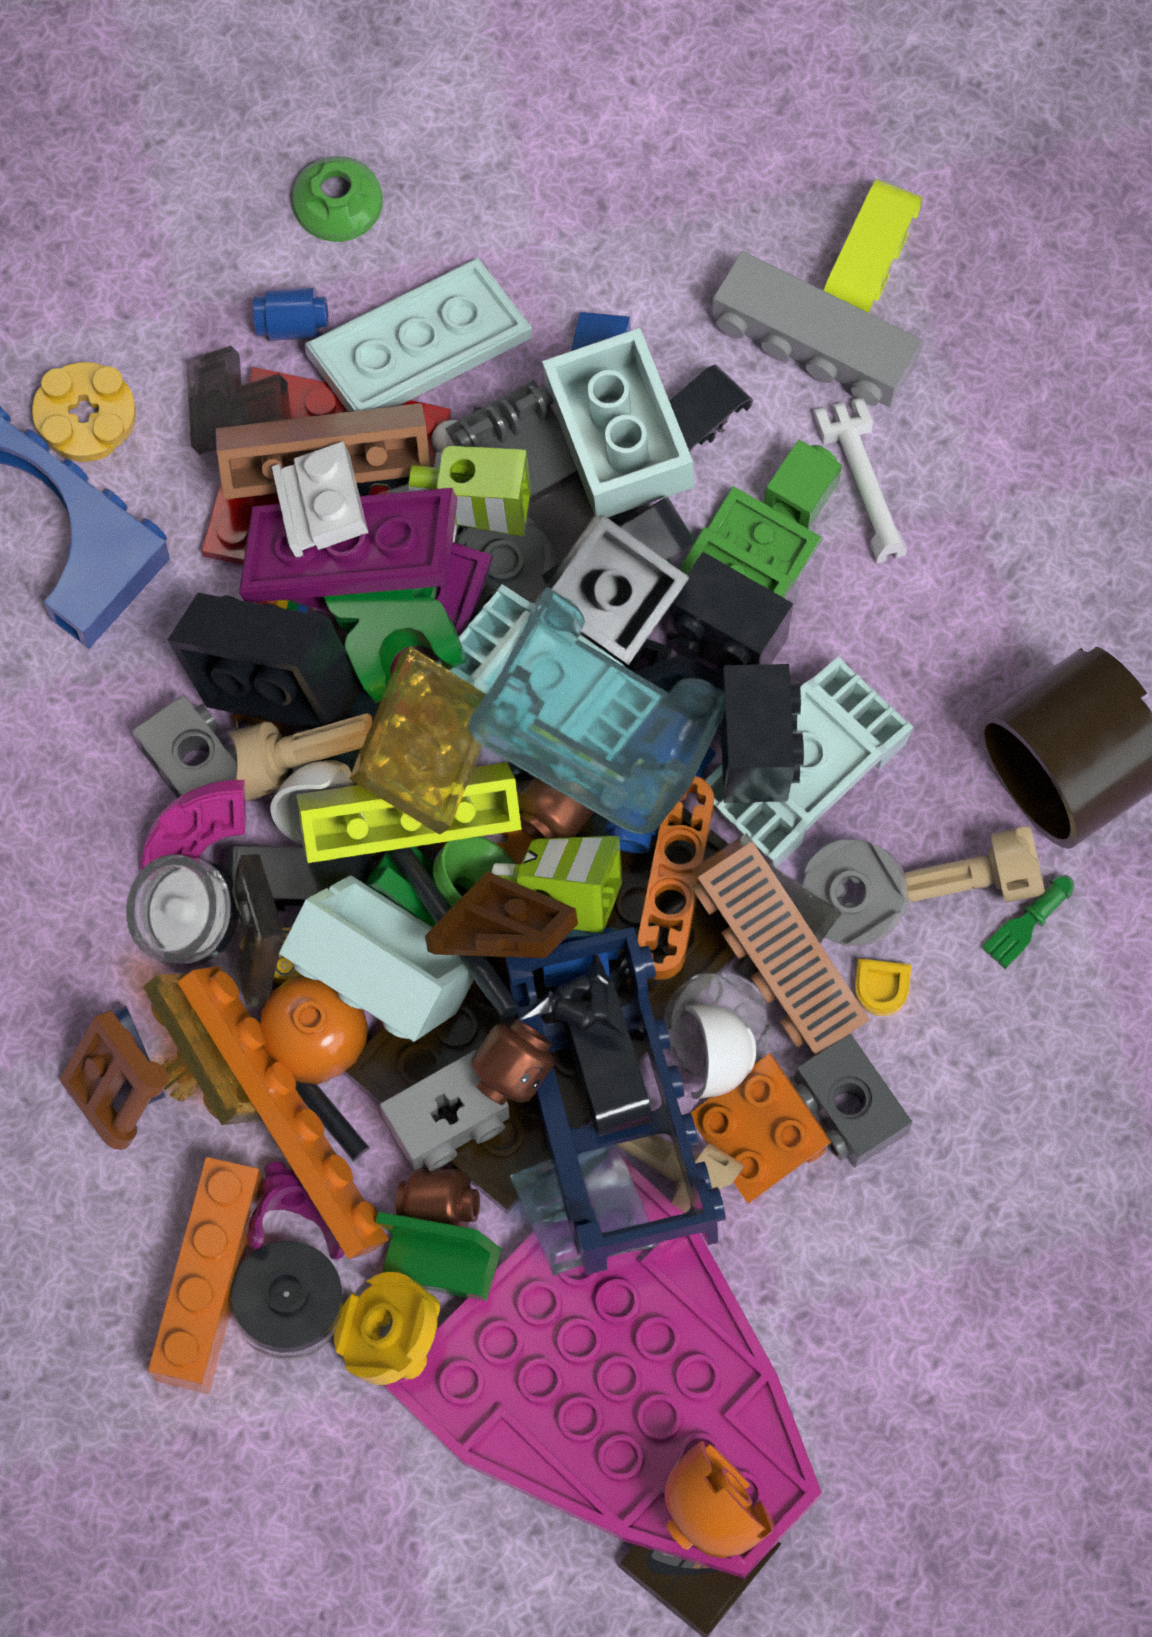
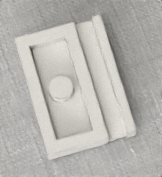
M343 441L294 458L295 464L281 468L279 464L272 466L289 546L296 558L303 556L302 550L317 546L318 550L368 533L350 454Z

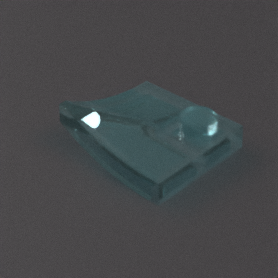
M616 1144L582 1152L577 1156L591 1208L594 1209L596 1220L599 1221L601 1232H609L650 1222ZM552 1159L510 1175L512 1185L552 1275L555 1276L582 1266L581 1256L577 1254ZM658 1243L618 1252L609 1257L632 1251L651 1249L658 1246Z

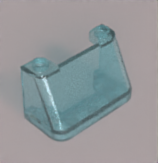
M546 587L476 706L468 724L470 733L477 742L619 827L637 834L652 833L660 826L691 786L724 716L725 693L705 680L694 678L682 679L673 686L669 693L580 641L578 637L585 624L583 613L573 601Z

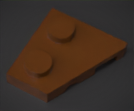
M487 871L425 935L427 951L434 955L547 958L578 925L576 908Z

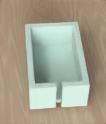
M351 875L332 885L329 890L326 888L305 900L279 952L280 955L293 962L295 970L301 975L313 980L322 981L337 991L339 998L347 1005L357 1009H365L383 1021V1026L390 1033L414 1042L457 1013L474 981V978L458 955H434L427 951L425 935L432 927Z

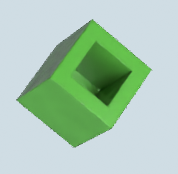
M798 439L767 485L764 504L809 529L838 486L842 464L837 462L836 457L826 448L815 444L810 446Z

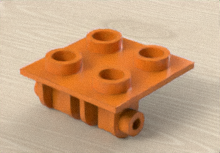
M768 1053L755 1063L752 1071L747 1074L745 1079L735 1089L720 1096L710 1097L691 1112L695 1127L707 1144L714 1145L745 1165L733 1183L747 1204L761 1196L806 1161L809 1164L819 1159L826 1153L825 1147L832 1143L771 1053Z

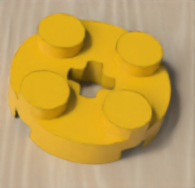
M80 362L66 365L61 369H51L45 373L41 381V387L34 397L32 414L38 435L46 442L50 449L56 451V454L65 459L88 462L107 457L114 452L115 448L123 443L125 438L127 440L135 425L136 406L131 389L123 380L119 370L97 363ZM89 401L91 407L99 408L98 413L90 414L89 422H79L76 414H70L71 409L78 408L79 402Z
M398 1272L377 1274L366 1281L372 1286L365 1289L359 1297L352 1293L345 1301L335 1325L334 1345L336 1353L343 1356L346 1364L344 1367L349 1373L370 1384L387 1385L397 1382L403 1377L405 1379H414L424 1370L427 1363L426 1355L431 1348L436 1334L440 1303L420 1283L405 1274ZM391 1319H393L388 1334L385 1337L380 1336L379 1330L381 1326L389 1325Z

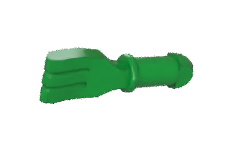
M1068 875L1054 877L1050 881V885L1045 889V892L1038 896L1030 906L1024 907L1026 914L1020 918L1009 920L982 946V949L987 954H991V957L995 961H999V965L1006 969L1030 944L1035 926L1037 924L1044 926L1045 920L1065 899L1071 897L1074 890L1073 879Z

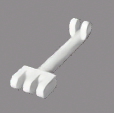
M855 398L851 400L856 417H849L843 402L832 405L837 422L830 423L824 407L813 410V416L824 445L836 441L841 442L876 533L871 539L870 548L874 553L876 564L887 561L888 554L894 553L895 558L906 556L907 549L901 533L894 525L860 437L862 434L872 432V418L864 399Z

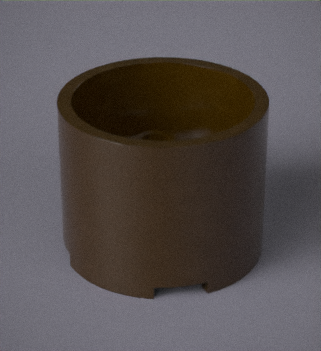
M1095 647L1089 652L1080 648L981 715L978 719V734L982 748L1001 785L1042 835L1054 844L1066 849L1075 847L1152 793V712L1141 699L1147 692L1120 661L1099 647Z

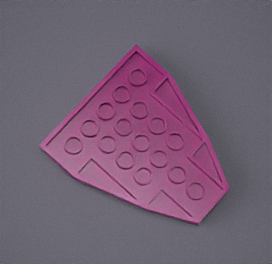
M615 1149L584 1180L591 1208L594 1209L596 1220L599 1221L601 1232H609L684 1214L680 1209L673 1206L672 1202ZM562 1202L495 1270L487 1301L467 1298L436 1330L434 1341L426 1355V1366L421 1374L414 1379H405L403 1377L397 1382L383 1386L463 1465L622 1541L745 1578L816 1503L822 1494L779 1377L700 1233L612 1254L607 1258L608 1270L585 1275L581 1256L576 1252ZM700 1441L704 1442L705 1447L709 1444L714 1446L736 1467L751 1485L746 1489L752 1500L751 1506L754 1507L762 1501L773 1520L775 1531L743 1554L717 1558L704 1554L694 1545L685 1550L674 1540L665 1525L672 1518L665 1505V1483L669 1473L682 1456Z

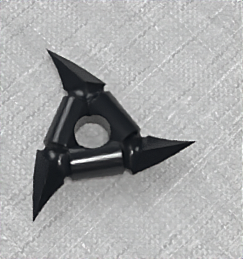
M598 954L593 955L591 964L586 972L587 976L582 974L556 987L555 992L548 991L520 1019L554 1012L555 1017L581 1030L586 1028L585 1032L602 1036L629 1038L620 1032L609 1020H606L608 1010V988L606 985L609 984ZM582 997H588L591 1001L587 1007L576 1006L572 1003L574 1000Z

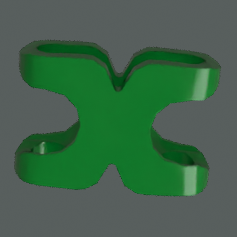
M437 587L324 596L330 612L336 618L341 629L348 634L345 644L347 654L363 688L373 703L376 704L394 695L395 688L392 683L390 667L395 656L407 647L420 645L432 649L446 670H451L466 663L467 658L455 626L442 603L435 599Z

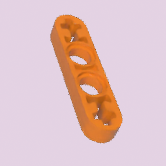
M683 776L676 779L669 786L666 793L637 939L639 947L649 945L650 950L656 949L660 927L670 929L668 951L675 954V956H666L661 964L654 962L656 977L653 979L656 980L675 976L681 970L686 957L697 895L692 887L700 882L693 868L704 861L714 812V793L711 786L704 779L696 776ZM687 793L697 794L698 803L703 804L695 805L693 808L691 827L681 825L683 805L681 802L676 801L685 800ZM685 840L694 846L696 854L686 864H675L666 857V847L673 841ZM665 890H676L685 897L686 904L679 913L667 915L657 909L655 905L657 896ZM650 923H654L655 925H657L649 927Z

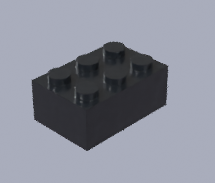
M197 593L167 639L207 708L314 729L344 720L363 689L351 660L334 630V625L328 617L317 612L304 613L283 609L270 603L262 605L241 601L228 595L219 597Z

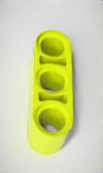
M876 179L830 273L824 291L870 313L874 300H879L890 274L888 273L893 259H898L909 236L907 232L912 218L917 219L923 197Z

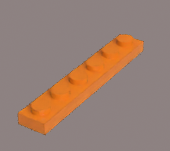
M220 966L192 970L177 982L348 1260L375 1251L389 1240L382 1226L376 1223L378 1211L362 1197L353 1182V1173L350 1166L341 1156L335 1153L324 1135L322 1121L316 1113L307 1108L295 1089L296 1082L292 1073L280 1062L274 1063L266 1053L263 1046L266 1044V1041L261 1032L260 1023L249 1015L239 999V989L236 983L227 973L221 970Z

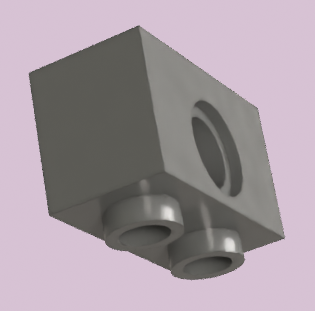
M182 695L132 730L137 747L176 798L207 784L236 780L237 751L235 745L231 744L225 748L214 734L220 729L210 712L202 704L194 708L185 695ZM194 750H202L209 754L207 760L197 766H189L182 762L185 755Z
M851 1033L796 1069L794 1081L797 1086L794 1088L812 1114L817 1113L828 1130L825 1133L832 1142L828 1147L838 1160L841 1161L847 1157L854 1168H856L908 1134L913 1123ZM840 1094L854 1095L861 1102L862 1110L854 1115L843 1114L835 1107L833 1099Z

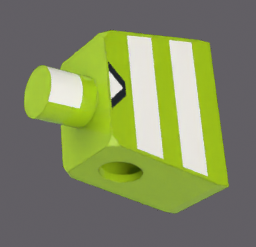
M447 446L444 447L440 468L412 465L409 478V492L453 488L458 498L455 525L524 537L531 495V481L526 450Z
M619 836L536 839L531 841L522 864L494 863L492 873L576 908L578 925L573 930L603 933L622 885Z

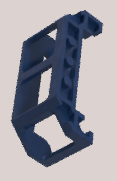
M634 927L559 944L547 958L505 957L510 992L520 1006V1010L517 1013L518 1020H520L538 1001L532 974L534 970L614 950H625L634 997L630 1004L621 1007L629 1034L637 1033L645 1041L662 1102L658 1109L651 1111L652 1123L600 1137L597 1136L593 1125L578 1129L570 1128L554 1067L535 1093L577 1254L581 1256L585 1275L608 1270L607 1258L612 1254L696 1233H702L707 1245L717 1244V1222L726 1220L720 1190L718 1187L712 1188L705 1161L695 1163L691 1147L698 1145L694 1120L691 1113L681 1115L677 1098L684 1097L681 1075L677 1065L667 1066L663 1052L671 1049L667 1026L664 1018L654 1020L649 1003L647 979L656 977L653 957L649 945L639 947ZM541 1015L520 1020L537 1030L551 1042L552 1045L548 1050L550 1054L570 1048L562 1021L551 1024L542 1021ZM657 1134L669 1135L673 1140L691 1204L690 1209L684 1214L609 1232H601L599 1221L596 1220L594 1209L591 1208L577 1156L582 1152Z

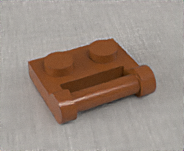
M112 1010L93 1018L59 1080L102 1140L109 1147L122 1150L131 1145L137 1134V1122L150 1100L162 1093L169 1078L166 1069L157 1062L148 1061L137 1046L133 1035L123 1027ZM127 1078L133 1088L117 1113L111 1104Z

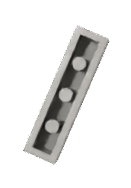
M743 250L713 298L711 319L716 321L719 329L725 334L734 338H742L745 335L761 343L762 349L771 357L782 361L787 360L789 357L805 365L807 372L815 379L824 383H831L835 380L851 388L854 397L864 399L867 405L875 406L881 403L890 408L918 360L922 339Z

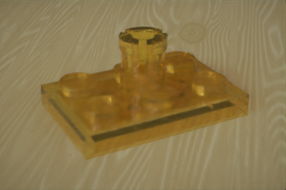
M410 646L399 657L349 779L441 835L452 825L499 702Z
M188 973L158 974L142 986L151 1001V1011L161 1025L166 1027L178 1048L177 1054L174 1057L160 1064L166 1069L169 1078L164 1090H167L177 1081L179 1085L172 1090L170 1096L177 1101L183 1102L200 1088L204 1094L203 1102L205 1107L213 1117L219 1120L221 1125L263 1121L177 982Z

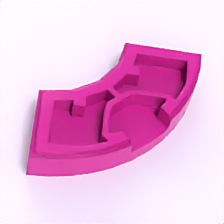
M227 780L207 784L187 792L170 803L160 813L148 832L142 854L140 875L154 876L161 867L173 860L186 857L199 858L207 846L229 836L244 835L247 824L245 780Z

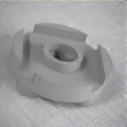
M853 839L838 840L820 849L813 855L804 872L807 874L803 880V890L800 889L799 897L801 910L811 928L826 939L844 946H866L873 944L890 934L898 925L900 918L908 910L909 897L904 871L891 853L877 845ZM850 879L855 884L864 883L866 891L862 894L863 902L858 906L853 902L844 904L841 899L847 892L844 883Z

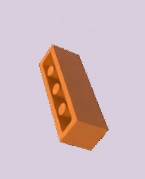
M210 1157L205 1158L148 1372L155 1382L205 1394L210 1392L232 1309V1282L238 1268L245 1260L248 1249L247 1234L249 1231V1221L262 1196L261 1185L264 1179L258 1168Z

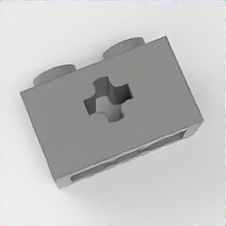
M476 1050L380 1104L382 1118L413 1171L425 1166L429 1171L436 1170L457 1156L456 1148L472 1139L477 1144L483 1143L499 1134L505 1128L503 1122L509 1119L508 1103L505 1102L504 1105H500L489 1099L476 1087L481 1080L471 1066V1060ZM446 1107L450 1113L457 1112V1122L450 1125L446 1119L439 1120L438 1110Z

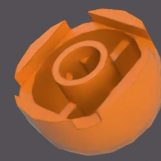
M300 975L288 979L271 993L261 1011L260 1029L266 1041V1044L263 1045L264 1049L274 1063L280 1062L292 1073L296 1082L322 1084L340 1076L355 1064L363 1048L366 1046L368 1023L363 1009H357L344 1003L339 998L338 992L322 981Z
M700 1441L683 1455L671 1469L665 1483V1505L672 1518L665 1525L671 1536L683 1549L688 1550L694 1545L708 1556L717 1558L731 1557L743 1554L755 1547L775 1530L773 1520L763 1502L760 1501L754 1507L751 1506L752 1500L746 1491L751 1485L736 1467L711 1444L705 1447L704 1442Z

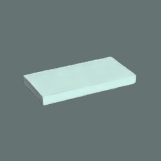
M477 257L305 343V349L308 358L347 411L353 412L400 406L531 339L532 327Z

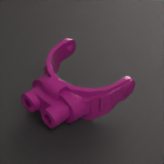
M282 1162L267 1164L264 1168L266 1179L261 1185L262 1199L253 1211L249 1221L248 1245L255 1249L261 1247L264 1239L262 1222L265 1213L271 1210H286L315 1222L324 1234L330 1258L333 1260L341 1259L345 1254L295 1172L286 1169L285 1164Z

